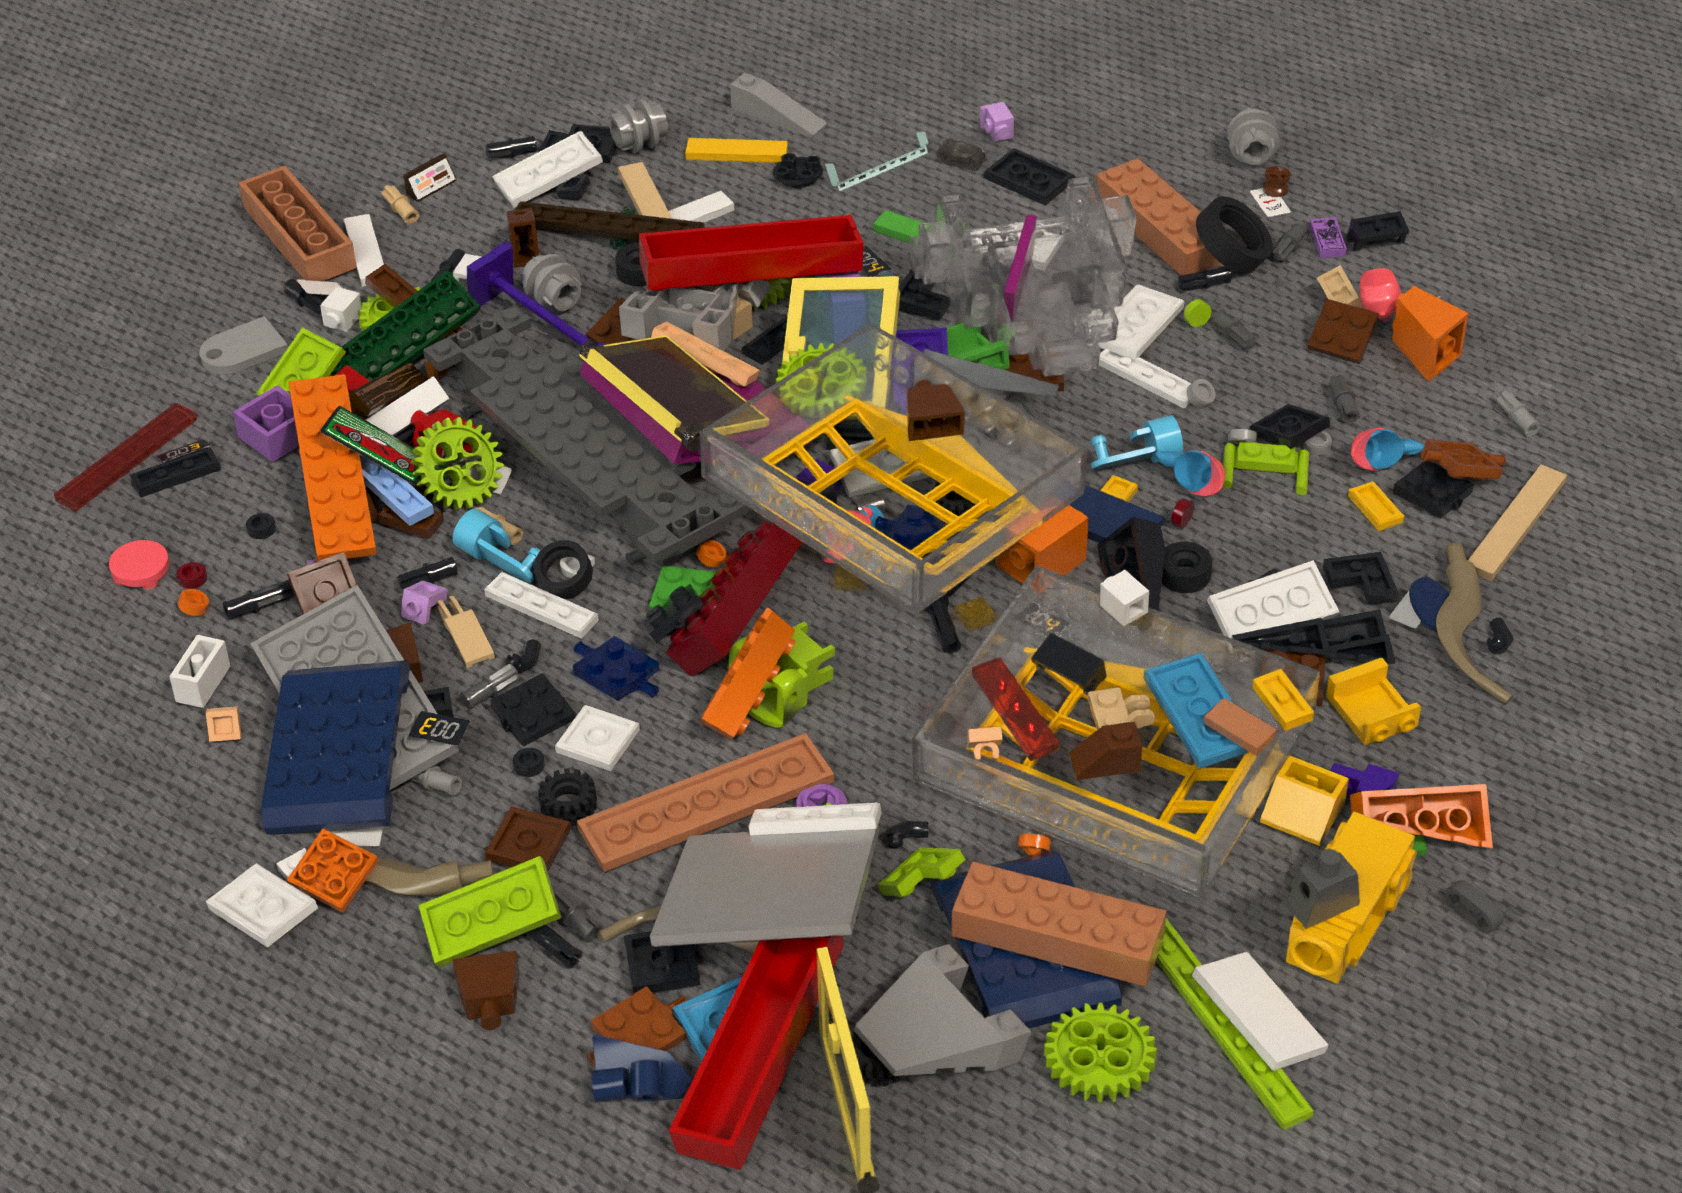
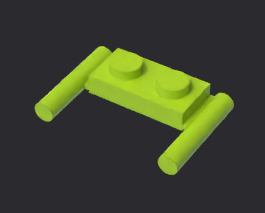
M1239 442V447H1235L1232 443H1227L1224 446L1223 467L1225 470V480L1222 488L1232 487L1234 468L1297 473L1296 493L1299 495L1307 494L1308 450L1302 449L1296 452V447L1289 449L1285 445Z

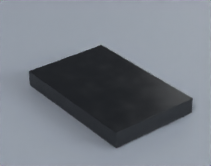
M1015 148L984 171V179L1045 206L1075 182L1074 174Z

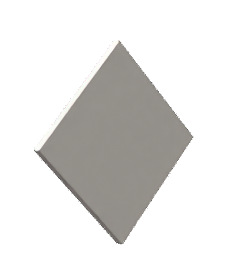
M878 826L877 829L750 836V832L688 836L650 934L652 946L851 935L879 835Z

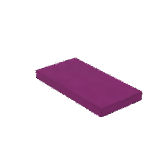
M1028 214L1025 218L1004 290L1001 327L1004 330H1012L1033 257L1037 216Z

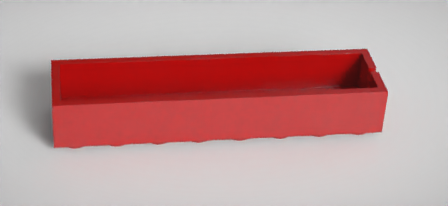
M852 215L641 233L639 234V262L648 290L663 291L669 288H692L693 286L701 285L717 286L723 283H745L755 280L771 281L777 278H799L800 276L809 275L824 276L830 273L847 274L853 271H862L864 242L857 230Z
M842 935L812 937V939L807 937L759 941L669 1129L677 1154L737 1170L742 1169L818 1003L817 949L827 947L831 964L834 968L844 946Z

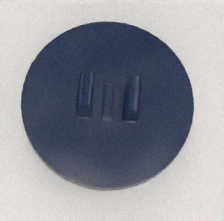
M1422 577L1414 581L1410 586V602L1418 618L1428 628L1437 632L1436 617L1449 594L1438 582Z

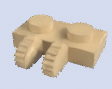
M1120 687L1088 692V702L1097 730L1105 725L1135 721L1137 728H1142L1155 722L1153 711L1148 709L1151 704L1147 695H1130L1127 699L1123 700Z

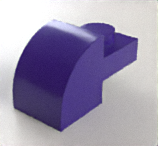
M1334 763L1330 770L1349 778L1346 798L1349 799L1350 795L1361 791L1397 789L1399 773L1372 764H1368L1365 772L1338 763Z

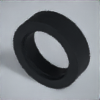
M1226 196L1217 197L1196 219L1197 232L1206 249L1221 264L1235 272L1242 274L1252 273L1272 254L1273 243L1266 226L1249 207L1236 199ZM1221 221L1231 226L1242 237L1248 249L1237 243L1227 233Z

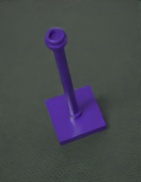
M506 241L467 266V292L480 307L504 292L584 349H600L601 346L606 345L603 342L596 344L513 286V246Z

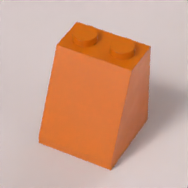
M1416 286L1399 295L1395 303L1396 315L1392 324V341L1424 378L1431 381L1462 355L1469 313Z
M1068 504L1039 510L1034 514L1019 515L999 529L1004 536L996 545L995 565L1037 594L1086 560L1088 517Z

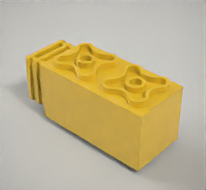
M1355 811L1347 823L1342 821L1334 839L1327 845L1326 849L1340 852L1356 870L1359 882L1360 903L1358 906L1308 929H1305L1294 916L1292 926L1290 927L1286 962L1336 984L1339 983L1349 964L1356 967L1388 911L1392 913L1395 911L1402 894L1410 885L1413 876L1412 867L1417 855V851L1413 850L1415 836Z

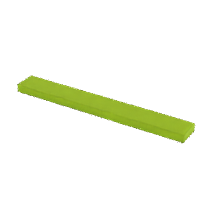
M1166 918L1164 938L1156 958L1158 965L1283 1130L1312 1118L1314 1110L1282 1068L1273 1071L1194 979L1192 975L1195 967L1202 966V964Z

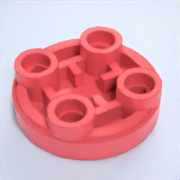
M137 540L126 543L115 550L109 560V568L115 584L128 587H142L144 589L154 588L158 584V580L166 574L170 564L168 553L164 546L151 540Z

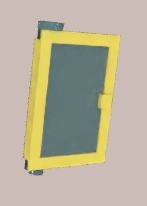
M884 270L879 272L878 277L792 278L782 361L789 362V354L798 356L799 348L805 352L808 351V345L810 344L814 349H818L820 343H823L824 349H828L831 343L834 344V350L844 346L845 354L853 351L854 358L860 357L861 365L865 366L867 384L865 385L866 392L861 394V401L888 412L900 301L899 276H895L891 271ZM797 409L792 411L797 417H799ZM808 413L799 418L801 420H809ZM815 414L811 420H820L819 415ZM852 414L845 420H853L858 418L856 415ZM858 419L857 424L863 425Z

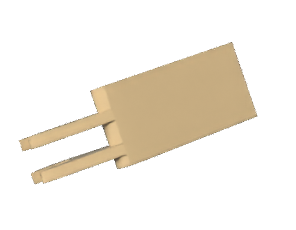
M452 595L449 596L451 601L449 605L454 615H451L444 602L438 600V612L466 667L469 668L475 663L495 658L494 652L473 610L463 611L456 598Z

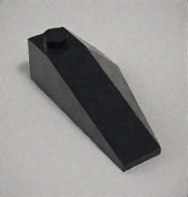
M1132 517L1100 542L1097 548L1101 570L1105 577L1115 576L1126 570L1149 590L1148 613L1129 623L1133 632L1140 634L1158 620L1165 544L1161 524Z

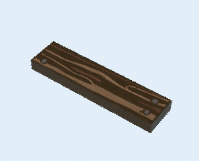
M409 362L351 391L349 399L368 417L428 379Z

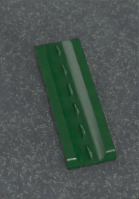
M446 270L344 344L341 348L346 353L330 376L336 375L348 365L371 382L409 362H413L424 354L423 349L443 340L479 312L480 305L453 275Z

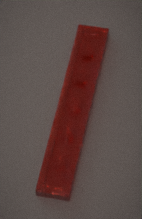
M174 403L55 492L56 502L74 512L78 511L197 420L196 413L178 403Z

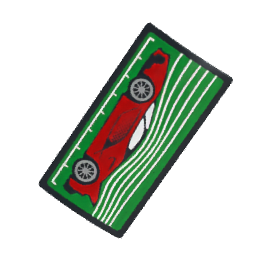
M342 406L336 408L320 430L321 433L413 485H417L421 476L412 474L419 469V466L411 464L413 459L419 457L412 452L414 449L412 446Z

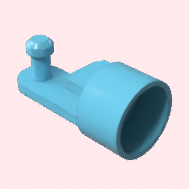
M1172 415L1145 421L1143 428L1133 431L1129 437L1130 441L1144 439L1146 448L1110 457L1105 445L1107 443L1106 437L1102 435L1093 437L1091 445L1095 448L1098 460L1090 465L1092 470H1099L1149 457L1154 463L1160 462L1155 457V453L1159 451H1175L1183 454V440L1179 425Z
M477 508L469 510L461 517L453 533V543L456 547L478 560L485 558L528 584L534 581L535 577L530 570L534 567L535 559L541 550L531 548L528 551L529 555L520 563L496 548L499 544L508 549L512 544L499 521Z

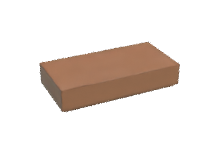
M1223 698L1204 716L1205 725L1255 756L1276 737L1277 729L1226 698Z

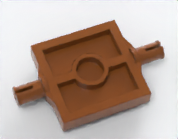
M1427 439L1421 452V459L1423 461H1433L1442 465L1447 470L1448 475L1457 479H1463L1464 477H1473L1480 481H1486L1487 478L1500 479L1503 471L1501 467L1506 463L1505 456L1485 453L1473 443Z
M646 986L592 1019L591 1028L599 1036L668 1051L686 1039V1031L675 1020L673 1007L686 1002L687 999L684 996H680V998L669 1005H665ZM594 1051L587 1054V1058L592 1063V1066L595 1067Z

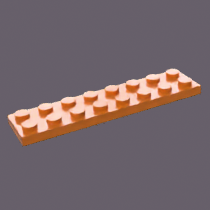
M345 374L289 381L317 562L344 552L346 559L376 555L360 456L357 452L320 432L338 406H342L352 412Z

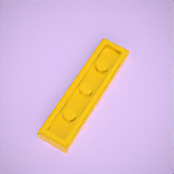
M688 138L685 154L686 160L781 162V156L787 154L788 141Z

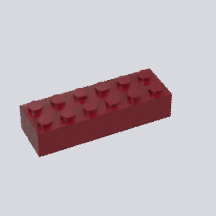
M780 517L775 518L769 523L763 521L752 534L749 531L746 532L737 541L738 549L731 552L724 560L726 564L724 569L719 570L710 580L713 585L699 596L704 605L684 620L686 622L685 625L673 633L670 637L672 643L665 653L689 676H694L724 658L803 540Z

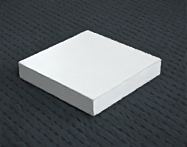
M584 705L555 745L556 753L611 771L639 732L640 726L638 722Z

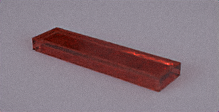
M1001 657L972 667V676L1030 761L1059 751V741Z

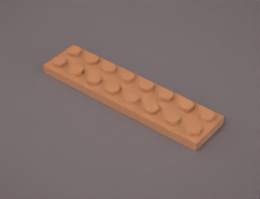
M805 733L577 820V827L603 872L683 842L688 839V836L701 835L752 815L756 809H767L796 798L803 790L819 784L829 785L834 783V773Z

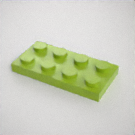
M540 856L418 905L434 963L438 967L452 963L453 959L467 957L561 918L545 862Z

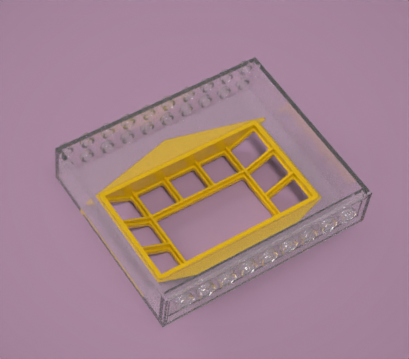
M872 323L700 431L701 476L914 614H918L1084 494L1088 448ZM923 379L929 380L932 385L944 383L949 385L965 410L964 435L909 441L907 429V389L915 387V384ZM852 414L857 416L876 440L857 454L834 428V426ZM822 434L828 436L847 460L827 474L803 447ZM885 449L905 461L906 464L892 474H888L868 460ZM791 454H796L817 481L807 486L775 465ZM854 469H859L948 525L912 550H909L819 493ZM919 470L941 484L927 494L922 495L901 481ZM950 491H954L974 503L975 506L958 517L937 504L936 501ZM985 512H988L986 515H984V516L981 517L980 519H977L979 516H981V515L984 514ZM961 531L959 534H957L956 536H954L953 538H951L949 541H947V539L950 538L952 535H954L955 533ZM932 552V553H930L929 555H927L925 558H921V557H923L924 555H926L927 553Z
M1035 566L913 735V780L1200 898H1204L1275 781L1280 769L1310 723L1308 722L1284 731L1252 688L1253 679L1282 669L1312 708L1315 715L1320 671L1149 607L1148 613L1123 626L1100 606V589L1060 575L1054 571ZM1050 633L1104 660L1107 677L1098 685L1095 691L1120 687L1123 700L1127 699L1130 695L1144 694L1149 697L1151 705H1149L1148 709L1152 710L1155 716V722L1151 725L1159 727L1147 748L1142 746L1141 759L1185 776L1159 819L1032 769L1060 728L1086 738L1097 731L1095 727L1067 717L1081 697L1088 700V695L1083 693L1084 689L1080 688L1078 684L1047 668L1044 669L1046 673L1071 692L1058 712L1025 688L1037 670V665L1032 663L1031 657ZM1202 653L1233 703L1277 729L1276 737L1257 756L1251 752L1246 753L1237 768L1203 767L1198 769L1195 762L1193 765H1189L1158 753V749L1170 732L1177 734L1145 682L1143 678L1144 670ZM1017 697L1021 698L1050 722L1037 743H1034L1004 719L1005 714ZM1001 727L1002 732L1025 750L1028 756L1022 764L998 755L997 760H993L992 752L982 749L980 751L981 760L976 762L973 756L975 747L968 748V730ZM1196 781H1228L1216 801L1184 800ZM1177 813H1208L1196 834L1169 824L1172 817Z

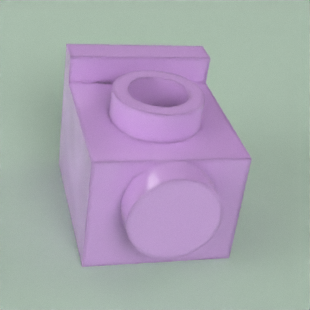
M1004 102L980 106L981 129H985L987 134L990 133L995 142L1014 138V117Z

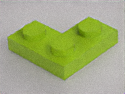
M920 847L878 883L877 886L883 896L902 898L911 894L915 890L914 886L923 878L944 880L953 876L956 873V868L965 861V858L960 849Z

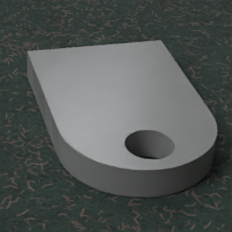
M263 316L208 338L201 345L199 354L202 365L208 371L218 374H230L282 355L288 349V345L267 318ZM219 356V358L217 359H210L212 357Z

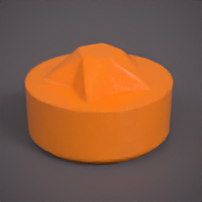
M711 539L701 542L696 550L698 559L706 566L712 568L720 567L727 557L725 548L717 541Z
M196 589L182 591L178 600L179 609L191 616L204 615L209 605L208 596Z
M1037 834L1019 835L1018 848L1024 850L1029 856L1050 851V838Z

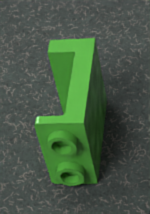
M977 318L947 327L948 356L973 363H981L1002 370L1010 368L1008 344L1004 340L994 343L987 340L981 334L980 321Z

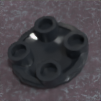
M792 153L782 155L781 162L773 168L775 179L788 185L811 183L819 179L823 172L821 160L818 156L796 157Z

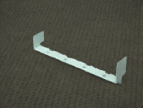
M916 132L921 148L838 184L839 179L834 164H825L832 186H838L839 191L927 154L926 144H928L925 132ZM925 148V152L920 153V150ZM907 157V160L900 162L899 159ZM886 165V169H883L881 171L879 170L880 167ZM866 175L865 178L859 180V176ZM845 183V186L840 188V185Z

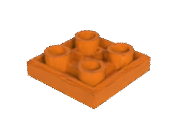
M323 828L290 874L287 882L303 893L344 913L379 860L376 855Z

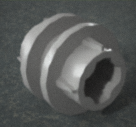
M639 99L635 102L634 110L629 104H622L619 106L618 112L611 114L612 117L609 119L612 138L616 146L622 149V151L631 149L633 153H639L643 149V142L649 148H655L658 146L659 140L666 138L665 135L668 134V123L662 107L655 101L647 103L646 100Z
M1249 107L1236 115L1227 128V138L1232 156L1240 162L1257 166L1271 158L1278 150L1280 143L1278 127L1274 117L1268 112L1259 109H1249Z
M557 254L533 256L524 267L523 280L521 281L524 293L550 312L571 309L580 298L582 285L580 274L563 257Z

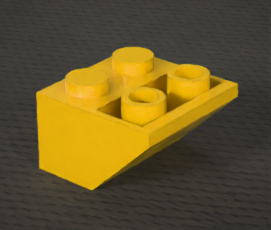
M1289 755L1275 778L1260 823L1320 846L1345 805L1349 778Z

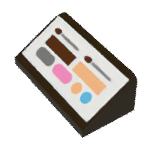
M444 153L403 175L406 195L417 202L456 181L454 172Z

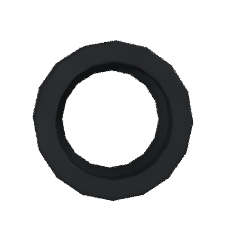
M558 540L548 544L539 552L534 563V573L541 588L563 599L579 595L588 587L592 580L593 568L586 551L578 543L570 540ZM564 557H573L579 561L580 568L571 579L564 582H552L548 579L547 571L555 561Z

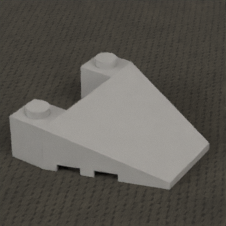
M723 283L717 286L701 285L693 286L692 288H669L663 291L647 290L643 293L636 291L619 307L622 336L631 337L635 340L646 339L651 336L654 327L667 321L724 351L732 342L740 283Z
M949 944L923 952L854 1027L855 1033L894 1076L935 1074L936 1069L953 1068L954 1073L965 1072L967 1067H982L984 1071H995L1021 1061L1031 1031L1011 1010L984 1018L960 992L969 965Z

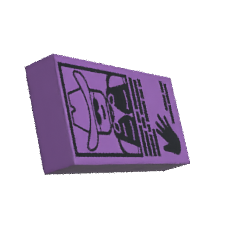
M1336 217L1310 219V229L1319 257L1346 256L1347 249Z

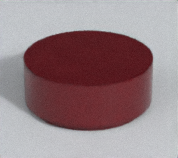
M1185 498L1177 502L1171 516L1172 525L1184 529L1192 517L1194 502Z
M197 562L182 565L176 573L179 585L186 589L198 588L207 581L205 566Z

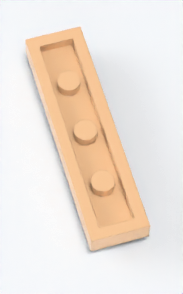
M667 321L653 329L651 338L667 335L698 362L706 366L709 371L729 378L730 382L735 385L745 387L758 378L759 369Z

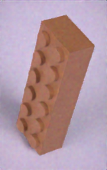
M1139 158L1096 174L1095 199L1177 273L1186 275L1200 272L1202 268L1208 270L1221 265L1206 249L1198 235L1196 219L1201 212Z
M286 166L238 183L243 208L304 280L325 281L357 268L351 240Z
M972 861L952 909V936L1147 987L1164 938L1166 910Z

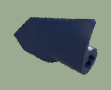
M593 1035L592 1037L595 1057V1070L592 1072V1088L596 1102L632 1098L633 1101L637 1102L681 1099L693 1081L667 1051L599 1035Z

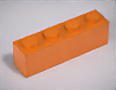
M766 608L757 619L699 720L700 723L730 740L736 734L742 736L750 722L749 719L745 718L751 707L754 709L758 708L765 696V693L761 691L766 681L772 683V679L781 668L776 665L780 656L783 654L787 657L796 640L791 638L795 630L771 609Z
M1486 784L1361 791L1350 795L1351 813L1355 811L1410 834L1493 849Z

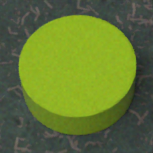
M1201 299L1193 300L1184 310V320L1195 328L1206 324L1211 316V307Z

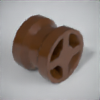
M1281 166L1267 168L1265 170L1267 181L1263 183L1264 193L1272 197L1285 196L1288 193L1289 186L1287 182L1290 180V171Z

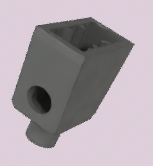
M1326 849L1321 852L1319 859L1302 866L1297 871L1287 907L1305 929L1354 908L1360 903L1358 874L1340 852Z

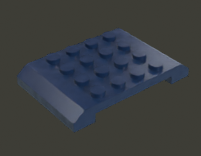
M407 660L288 670L282 676L261 806L263 829L266 834L321 831L323 828L329 831L390 826L393 797L389 791L402 693H407L410 666Z
M1056 851L991 865L1075 887L1060 853ZM968 871L954 874L944 880H931V890L940 911H944L951 930L952 909ZM955 937L963 959L969 965L968 971L983 1004L982 1012L985 1018L1011 1010L1029 1029L1060 1021L1062 1013L1071 1017L1073 1007L1080 1012H1084L1086 1003L1089 1004L1092 1010H1097L1099 1003L1103 1004L1104 1010L1111 1008L1113 1004L1116 1007L1122 1004V996L1117 979Z

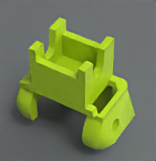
M805 621L792 627L795 630L791 637L796 640L787 657L783 654L780 656L776 665L781 668L772 679V683L766 681L761 691L765 693V696L758 708L754 709L751 707L748 712L750 716L765 725L775 728L783 727L803 707L807 706L809 691L833 680L834 668L831 665L818 670V667L821 663L835 655V647L829 645L822 649L806 635L808 633V624ZM748 636L740 639L731 647L729 651V668Z

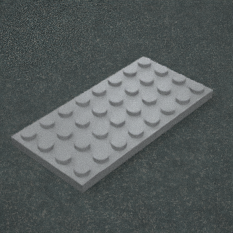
M358 585L250 643L278 693H280L282 676L288 670L404 660ZM411 670L407 693H402L390 790L459 751L458 747L454 745L409 736L421 711L437 714Z

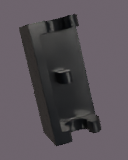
M1401 211L1351 219L1346 239L1348 243L1354 242L1353 251L1355 252L1361 249L1362 243L1398 237L1397 243L1402 244L1405 242L1407 234H1409V229Z
M1053 633L1049 634L1031 657L1032 663L1037 665L1036 669L1043 671L1047 668L1078 684L1080 688L1084 689L1083 693L1088 695V692L1095 691L1098 685L1107 677L1103 659Z

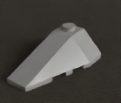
M743 73L730 84L731 109L811 138H815L827 127V122L763 79Z

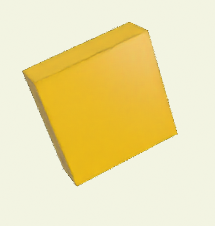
M1112 475L1100 491L1129 502L1138 491V484Z

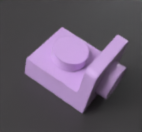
M420 581L405 588L403 591L401 617L421 624L428 623L431 608L438 604V600L445 601L447 599L448 589L426 581Z

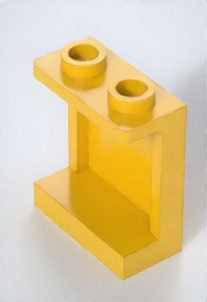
M1383 658L1330 675L1328 678L1327 699L1364 745L1382 742L1388 737L1401 732H1410L1419 724L1421 706L1417 702L1408 705L1387 680L1388 664Z

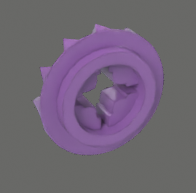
M819 784L801 791L796 799V807L821 806L826 800L832 805L847 804L844 793L837 787Z

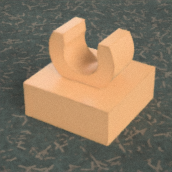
M238 706L206 710L209 742L241 739L242 732Z
M1001 727L969 729L967 733L968 748L975 747L973 753L975 761L981 760L980 751L983 748L990 749L993 760H997L999 755L997 745H1001L1002 742Z

